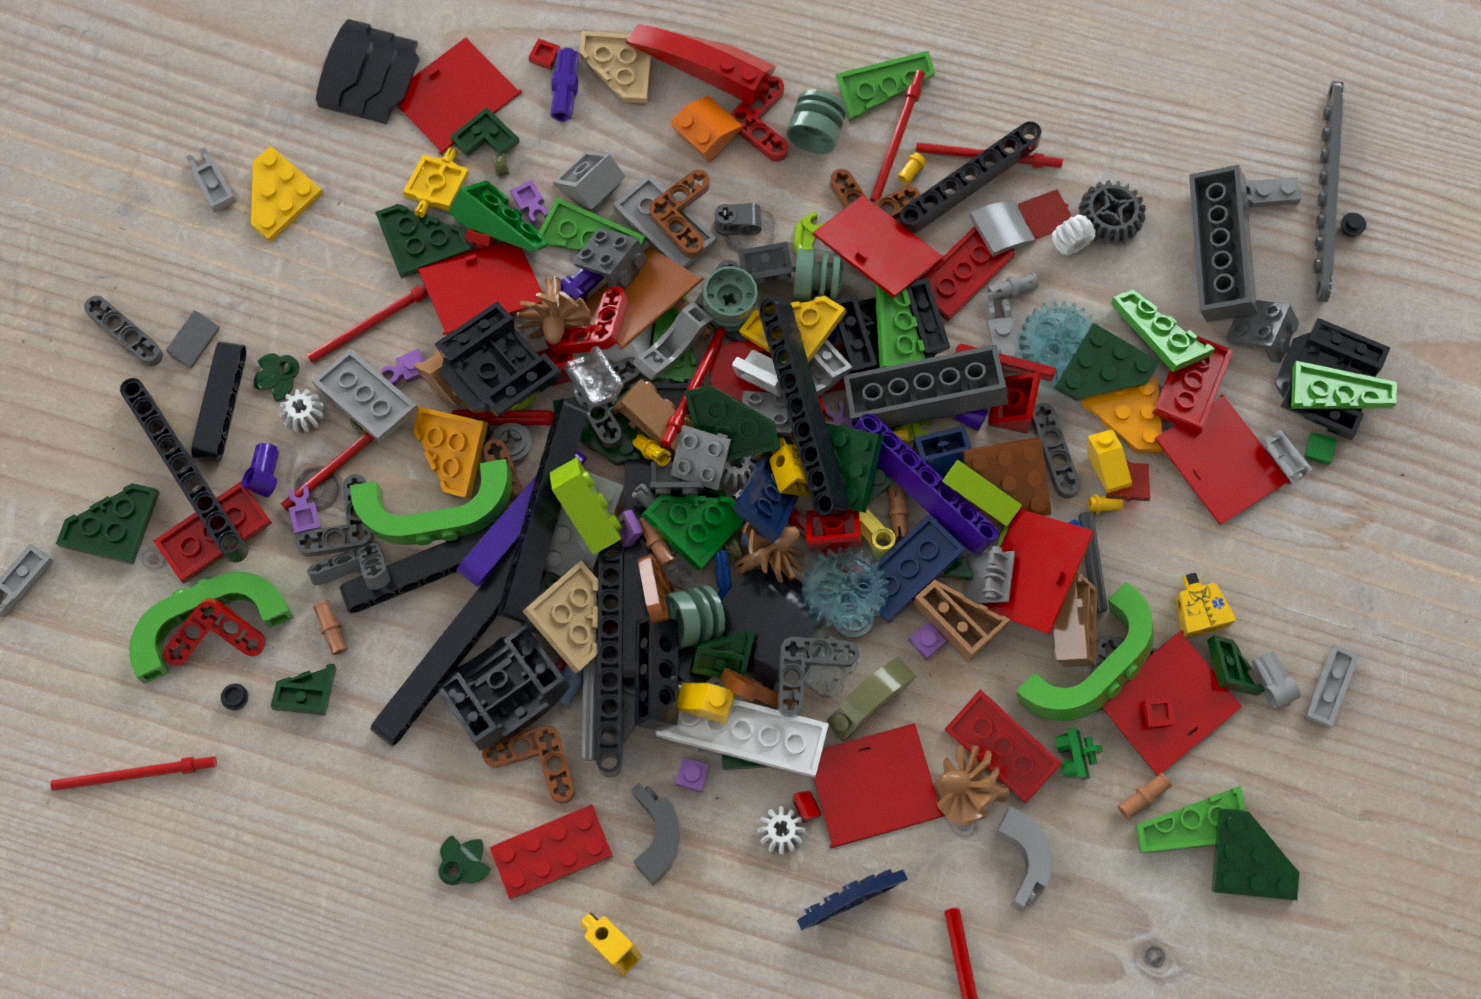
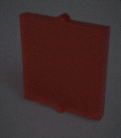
M1058 189L1018 204L1025 222L1035 239L1053 233V231L1057 230V226L1072 217L1068 210L1069 205L1064 202Z
M1126 460L1132 486L1110 493L1106 492V498L1122 499L1126 502L1130 500L1150 501L1149 464L1130 463Z

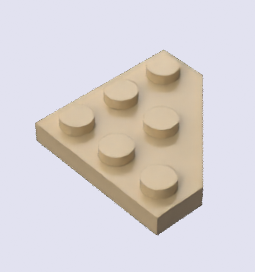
M581 31L580 58L622 102L647 104L652 56L627 45L626 40L630 34Z
M582 560L523 610V613L574 673L580 671L598 654V643H596V629L598 628L596 592H598L599 580Z

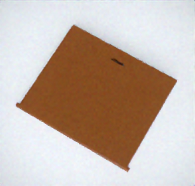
M650 246L645 249L644 253L647 261L623 290L628 298V304L616 344L620 346L619 348L621 350L703 281L704 278L696 276ZM607 282L584 301L591 312V326L595 323L604 293L610 289ZM615 315L609 316L605 321L612 319Z

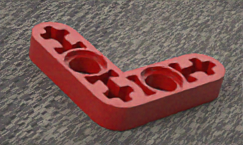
M771 76L757 99L762 101L764 106L760 109H754L749 103L742 101L732 111L731 116L735 120L737 118L740 120L745 118V123L739 122L743 128L737 134L768 159L780 162L787 157L788 143L760 120L784 95L783 81L779 77ZM776 86L778 87V90H777V91L773 89V90L769 93V87H771V88H774V87H776ZM757 130H761L766 136L762 139H756L752 134ZM773 147H781V152L779 150L773 152Z
M615 286L604 293L594 325L564 329L562 339L556 345L550 344L546 340L550 351L555 355L611 348L618 339L628 304V298L623 289ZM615 315L612 319L605 321L609 316ZM587 336L583 341L576 343L580 338Z
M207 598L199 603L169 641L163 651V656L171 665L184 663L209 630H212L243 654L253 657L262 652L266 645V639L259 630L218 600ZM212 606L214 608L212 612L214 615L205 616L204 608ZM224 614L225 616L221 619L219 624H215L216 620L220 617V615ZM226 621H234L238 626V632L234 634L227 633L224 630V623ZM189 625L197 626L200 630V636L198 638H190L186 634V627ZM243 630H246L247 632L240 641L237 640ZM256 638L258 640L256 644L258 647L249 648L247 646L249 644L248 640ZM182 641L186 643L180 652L181 655L174 657L172 649H176Z

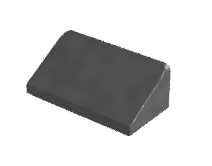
M193 310L168 345L166 351L171 358L192 368L220 327L198 311Z

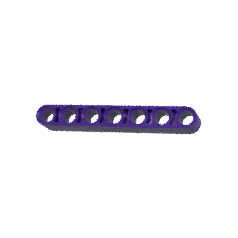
M865 413L860 417L852 429L884 435L877 466L970 552L982 554L998 537L996 527L960 493L942 481L943 478L880 419L870 413Z
M576 451L575 458L577 457L581 465H583L587 457L580 451ZM536 476L458 566L456 571L477 588L485 581L513 544L518 541Z

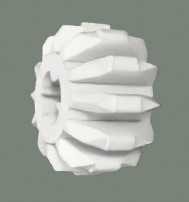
M1077 215L1070 217L1069 220L1063 221L1061 225L1057 226V230L1053 231L1052 240L1054 246L1062 255L1068 256L1077 253L1089 245L1095 238L1096 231L1093 228V224L1086 216Z
M295 389L294 396L286 394L288 402H280V407L282 408L280 417L284 420L285 426L287 428L292 427L294 432L297 433L302 427L307 433L311 425L318 428L316 420H322L324 417L321 412L324 410V405L322 402H319V396L317 394L311 395L310 390L307 389L302 394L299 390Z
M757 455L726 462L722 475L723 484L727 485L732 482L734 489L737 488L739 482L745 486L758 460ZM733 464H737L738 466H741V468L737 469V467L733 466Z
M779 807V815L776 816L775 812L770 809L768 811L770 819L766 817L760 819V822L766 826L758 828V834L766 835L760 842L762 845L771 842L768 848L769 852H773L775 847L778 846L779 855H783L784 846H787L788 850L792 853L795 851L792 842L798 845L802 844L803 840L797 835L804 834L805 828L796 827L802 823V818L797 817L792 820L794 810L791 809L786 816L784 815V807ZM786 826L787 835L785 836L783 833L782 837L777 836V829L775 827Z

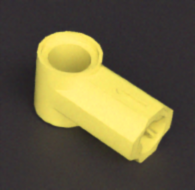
M868 508L866 513L860 512L861 536L871 547L873 555L882 558L895 546V534L889 528H885ZM884 539L889 542V545L882 547L877 544V541Z

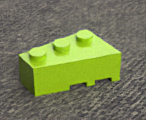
M577 457L549 473L553 492L593 555L621 540L619 530L622 529L619 520L615 514L612 516L607 510L609 505L602 493H597L593 478L588 471L584 470Z

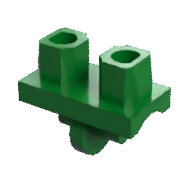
M1076 727L1068 728V733L1055 737L1059 753L1072 750L1073 760L1062 763V775L1065 778L1079 777L1081 780L1090 779L1085 756H1088L1089 765L1098 764L1096 754L1103 752L1102 746L1093 745L1092 737L1084 738L1085 747L1083 748L1080 731L1076 730Z

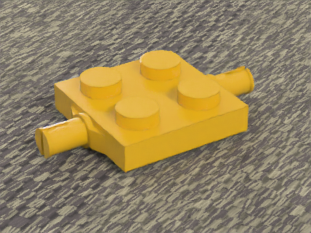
M449 147L444 158H433L423 154L403 190L405 198L419 202L414 211L416 216L419 217L420 215L423 218L428 207H436L445 211L450 210L459 190L463 187L469 176L468 168L458 166L453 162L458 153L456 149Z

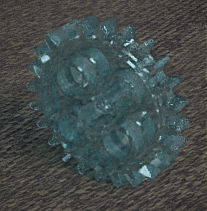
M1053 301L1051 308L1043 303L1041 311L1035 308L1032 313L1033 316H1027L1026 323H1023L1021 328L1023 332L1019 336V340L1023 341L1020 349L1026 350L1023 359L1031 358L1032 362L1055 367L1056 381L1059 380L1074 355L1070 348H1078L1092 325L1090 322L1093 317L1092 314L1085 317L1083 315L1085 312L1084 307L1077 311L1075 310L1076 303H1073L1068 308L1066 301L1062 302L1061 307H1058L1057 303ZM1071 324L1076 330H1070L1066 325ZM1040 328H1048L1051 333L1046 334ZM1045 351H1052L1056 356L1050 357ZM1062 352L1064 353L1066 361L1063 360Z
M839 547L838 554H834L831 549H828L827 557L818 554V562L810 561L811 569L806 568L805 577L802 578V586H804L802 588V596H806L804 604L811 605L809 613L814 614L818 612L817 621L826 618L828 627L833 621L837 622V629H840L842 624L846 623L848 629L851 630L852 623L856 622L861 628L863 619L871 623L872 614L880 615L879 607H885V598L888 597V590L886 589L888 588V580H884L885 571H878L880 568L879 562L871 564L872 555L863 558V550H860L855 555L853 554L852 547L848 549L847 553H844L842 548ZM845 569L848 572L843 574L839 573L837 570ZM866 584L869 588L862 589L858 585ZM828 587L832 591L824 592L821 588ZM848 602L851 603L853 606L844 607L842 603Z

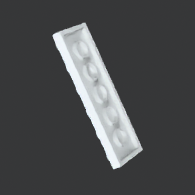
M734 699L727 725L678 711V725L663 731H657L656 737L815 778L829 723L798 715L786 717L778 710Z

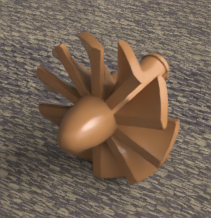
M550 276L545 278V294L536 293V296L542 300V305L521 301L520 305L530 307L533 310L516 313V317L531 320L517 325L518 330L540 327L529 335V338L536 339L545 336L546 340L553 345L561 341L564 329L590 326L591 319L590 309L587 308L582 298L574 301L569 295L561 292V279L557 276H552V283H550Z
M746 523L743 534L750 537V553L734 563L735 567L741 565V567L736 569L740 575L745 571H752L758 566H762V571L767 573V565L770 563L778 582L782 583L781 570L791 581L795 579L791 567L799 573L804 571L791 556V554H794L800 558L804 557L803 552L794 547L800 534L796 527H785L780 537L772 544L768 539L762 537L750 523Z
M958 746L955 758L959 763V771L956 770L948 758H945L943 761L944 774L941 775L940 780H936V787L942 798L937 803V806L948 817L947 821L951 823L972 826V822L982 820L988 816L984 809L994 800L1005 802L1008 799L1009 789L1007 786L994 783L998 777L999 768L996 767L988 776H983L985 768L991 762L990 751H986L983 761L977 767L979 746H971L968 764H966L964 758V746Z

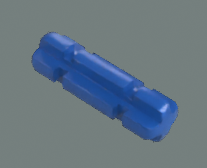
M726 550L717 551L713 555L714 563L717 564L715 566L717 587L720 588V591H718L720 601L723 600L732 586L730 565H727L729 555Z

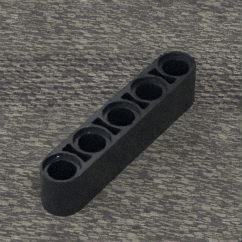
M218 342L215 347L191 447V454L194 459L220 462L223 458L246 362L247 350L243 344Z

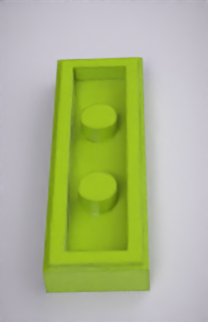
M958 459L942 480L1005 526H1008L1022 506Z

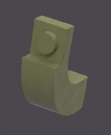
M897 657L878 669L853 690L826 721L843 740H846L877 709L893 697L899 695L917 676Z

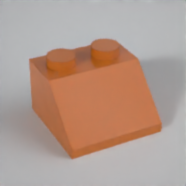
M709 95L687 104L670 122L673 129L709 163L743 128L737 120Z

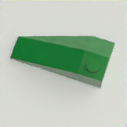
M487 180L461 188L448 211L455 218L456 222L462 226L531 252L546 248L548 242L533 225L522 221V213L518 209L513 210L508 205V197Z

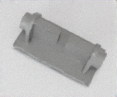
M1282 429L1263 440V447L1292 485H1295L1313 470Z

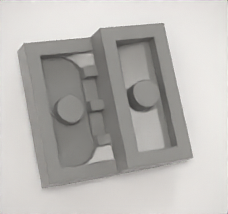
M1012 200L997 202L970 212L969 217L992 257L1010 249L1016 251L1036 241Z
M827 339L809 362L818 396L838 383L853 368Z

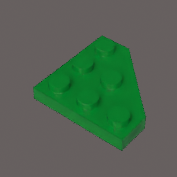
M660 495L641 514L697 571L704 567L744 521L733 509L736 502L731 497L706 498V496L686 495L685 497H672L671 495Z

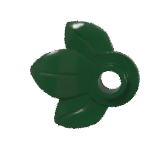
M275 353L265 354L258 359L262 369L255 375L253 387L259 390L271 389L275 401L279 402L286 397V394L292 391L293 379L299 373V363L290 355L280 357ZM288 363L287 370L283 371L284 366Z
M449 836L440 848V855L443 861L438 871L440 879L445 884L451 886L458 885L462 881L474 884L483 880L491 871L487 864L480 862L484 850L483 841L481 839H474L460 845L454 836ZM456 867L458 873L453 877L449 876V869Z

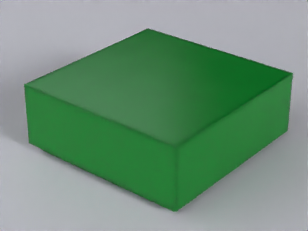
M1311 432L1308 436L1304 458L1330 465L1333 459L1336 439Z

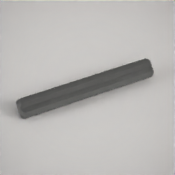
M1082 512L1079 515L1080 525L1095 531L1084 557L1088 581L1097 588V613H1103L1108 609L1094 514L1092 512Z

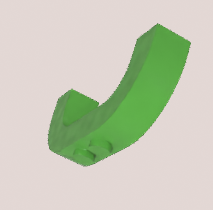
M506 459L480 463V490L470 502L458 507L405 516L392 515L385 511L383 490L376 481L350 485L352 504L357 515L369 531L388 543L397 545H428L436 540L453 541L459 536L473 534L485 529L502 514L508 504L512 491L511 468Z
M230 572L214 578L207 577L197 582V585L191 588H182L174 591L172 596L153 605L140 618L132 633L129 647L133 671L136 678L142 683H147L169 673L162 654L164 639L174 627L184 623L204 599L213 598L223 605L236 600L252 602L257 606L262 620L268 628L294 618L292 611L277 588L268 580L258 575L247 572ZM212 606L204 608V613L214 610Z
M1125 582L1108 599L1110 613L1121 620L1127 626L1129 632L1125 640L1082 683L1070 688H1059L1050 685L1034 672L1016 690L1019 703L1039 717L1054 721H1071L1092 714L1110 698L1114 699L1120 693L1128 679L1133 680L1138 675L1140 667L1149 657L1153 647L1154 629L1152 614L1144 597L1134 587Z

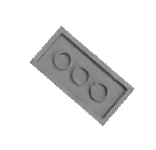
M648 174L613 203V209L639 234L645 236L646 241L658 252L686 269L700 256L688 258L683 255L651 220L649 214L650 203L664 193L666 189ZM657 208L656 214L658 212L664 214L665 209L660 210L659 208ZM685 208L680 214L702 237L703 252L701 255H703L717 242V238ZM674 223L669 229L673 233H679L683 230V226ZM686 235V236H685V239H686L687 242H688V248H689V247H693L694 249L697 248V244H696V243H695V244H691V243L688 241L687 235Z
M351 349L312 380L314 386L379 443H382L419 411L413 401Z
M590 473L595 482L594 487L597 493L603 494L609 505L607 507L611 516L614 515L624 485ZM561 505L544 569L563 576L582 560L592 572L599 552L594 555L592 554Z

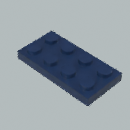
M768 451L760 455L733 509L742 519L750 523L762 537H765L773 544L780 537L799 495L779 492L769 462L773 454Z
M928 514L852 586L890 624L915 600V597L932 581L937 580L966 553V549Z

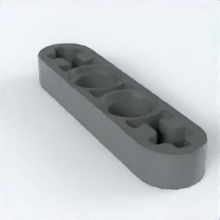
M92 296L87 299L84 309L88 316L146 366H155L161 362L163 352L157 343L101 296ZM96 305L101 307L106 314L102 316L93 307ZM112 319H121L119 327L109 328L108 325ZM137 333L139 337L135 343H126V338L129 334ZM145 346L149 351H153L154 355L152 357L146 355L141 348Z
M1045 402L1036 404L1032 425L1036 437L1042 439L1044 460L1055 491L1063 498H1071L1077 493L1080 487V480L1057 415L1050 404ZM1039 411H1042L1043 414H1048L1046 418L1047 427L1043 428L1045 424L1043 418L1037 417ZM1053 433L1057 436L1058 442L1048 444L1044 440V435ZM1053 457H1063L1066 465L1062 468L1054 466L1052 463ZM1066 472H1067V474H1066L1065 477H1066L1067 483H1068V484H1072V483H1073V485H1072V487H1071L1070 490H1068L1067 487H1062V485H1063V483H1064L1063 474L1066 473Z

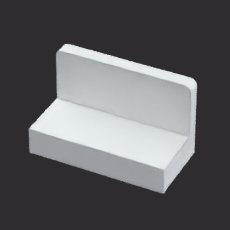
M751 350L745 360L736 357L732 367L738 377L778 397L781 396V389L771 358L755 350Z

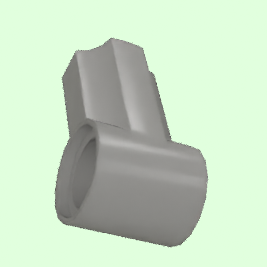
M1274 651L1265 653L1252 661L1265 686V697L1274 709L1301 697L1296 681L1291 676H1287Z

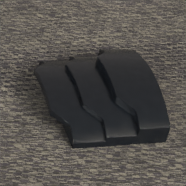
M347 19L338 31L322 69L315 99L318 107L387 124L393 107L404 102L411 79L420 61L415 52L418 41L372 28L371 24Z
M925 278L914 281L906 289L911 302L909 307L912 316L916 318L918 325L916 330L919 339L923 341L925 348L923 353L925 359L950 349V344L929 279ZM856 295L832 300L846 309V314L836 328L839 330L849 363L853 367L852 372H864L880 368L876 297L857 301Z
M498 301L434 343L443 357L441 377L472 412H492L495 416L499 417L516 404H521L538 391L543 392L562 378L561 370L545 353L539 356L516 331L513 317Z
M1317 318L1311 332L1292 340L1275 381V386L1283 397L1280 407L1299 414L1306 420L1326 427V431L1351 441L1355 437L1363 418V409H1291L1292 367L1296 361L1376 377L1382 370L1391 347Z
M771 564L767 566V573H764L762 570L745 571L721 601L725 616V627L721 637L749 629L753 630L755 636L746 673L764 686L774 690L778 685L779 650L784 640L789 637L810 638L817 628L820 629L833 612L836 604L795 578L791 581L782 570L783 582H778ZM790 644L789 648L785 649L790 652L792 657L795 656L796 652L800 651L795 649L794 644Z
M524 625L510 636L500 637L481 654L457 667L454 675L436 688L480 751L502 743L532 725L562 698L570 686L528 627Z

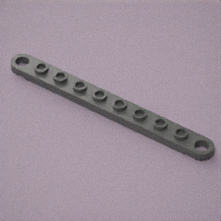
M1332 80L1330 84L1327 106L1324 108L1322 117L1326 121V127L1323 128L1321 141L1325 142L1320 154V163H1323V170H1321L1318 180L1319 185H1322V192H1319L1317 206L1320 207V213L1316 219V228L1319 229V236L1316 237L1314 250L1318 251V255L1313 264V273H1316L1315 300L1320 302H1327L1330 298L1331 291L1329 289H1332L1331 275L1333 274L1343 113V94L1341 93L1344 92V83Z

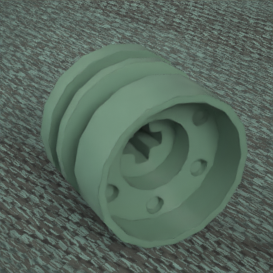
M813 89L803 91L798 96L794 115L791 116L786 135L794 145L805 151L818 154L830 153L836 147L840 134L839 129L843 126L847 107L842 100L829 92Z
M798 248L793 301L808 302L812 298L813 291L818 292L819 297L824 296V292L831 293L830 299L836 300L842 287L843 264L841 257L834 252V262L829 263L827 262L828 251H824L821 262L816 261L815 250Z
M721 267L713 271L706 280L702 300V309L713 318L710 325L716 330L718 327H722L726 332L740 330L753 311H755L758 294L756 282L748 272L738 267Z
M702 585L697 588H689L686 591L664 594L668 617L678 620V649L722 636L725 627L724 610L720 598L710 586Z

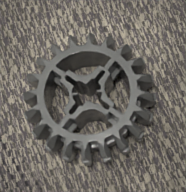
M1108 180L1105 186L1099 181L1096 187L1091 186L1088 192L1083 194L1082 202L1078 206L1080 211L1078 215L1086 216L1093 224V228L1096 231L1095 241L1101 238L1104 239V245L1109 240L1113 242L1114 246L1118 244L1119 240L1125 244L1128 238L1133 239L1137 232L1141 231L1142 223L1146 219L1144 214L1146 206L1142 205L1143 197H1136L1137 189L1130 191L1129 184L1122 187L1119 180L1115 185H1112L1110 180ZM1100 202L1101 207L1099 211L1094 213L1093 206ZM1129 212L1131 220L1124 224L1123 218L1125 213Z

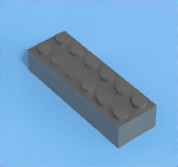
M1234 165L1190 174L1189 181L1200 312L1206 322L1257 314L1246 181L1240 165Z
M997 345L843 376L853 426L865 413L875 415L890 428L1008 404L1006 385Z

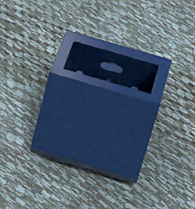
M965 426L915 437L912 450L943 479L957 459L964 464L962 450L972 449Z

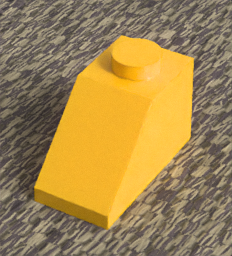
M1111 429L1088 436L1087 458L1106 492L1110 493L1132 486L1123 447L1114 431Z
M682 683L678 695V711L727 725L735 693L730 689L709 683Z

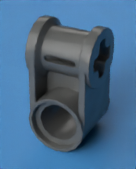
M722 204L715 210L714 229L720 235L751 236L762 231L761 210L758 204Z

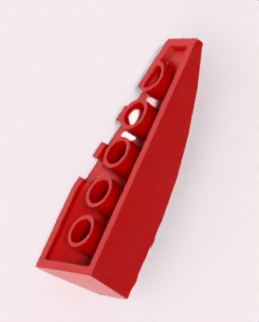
M637 23L626 40L627 45L751 105H754L776 69L775 65L733 45Z

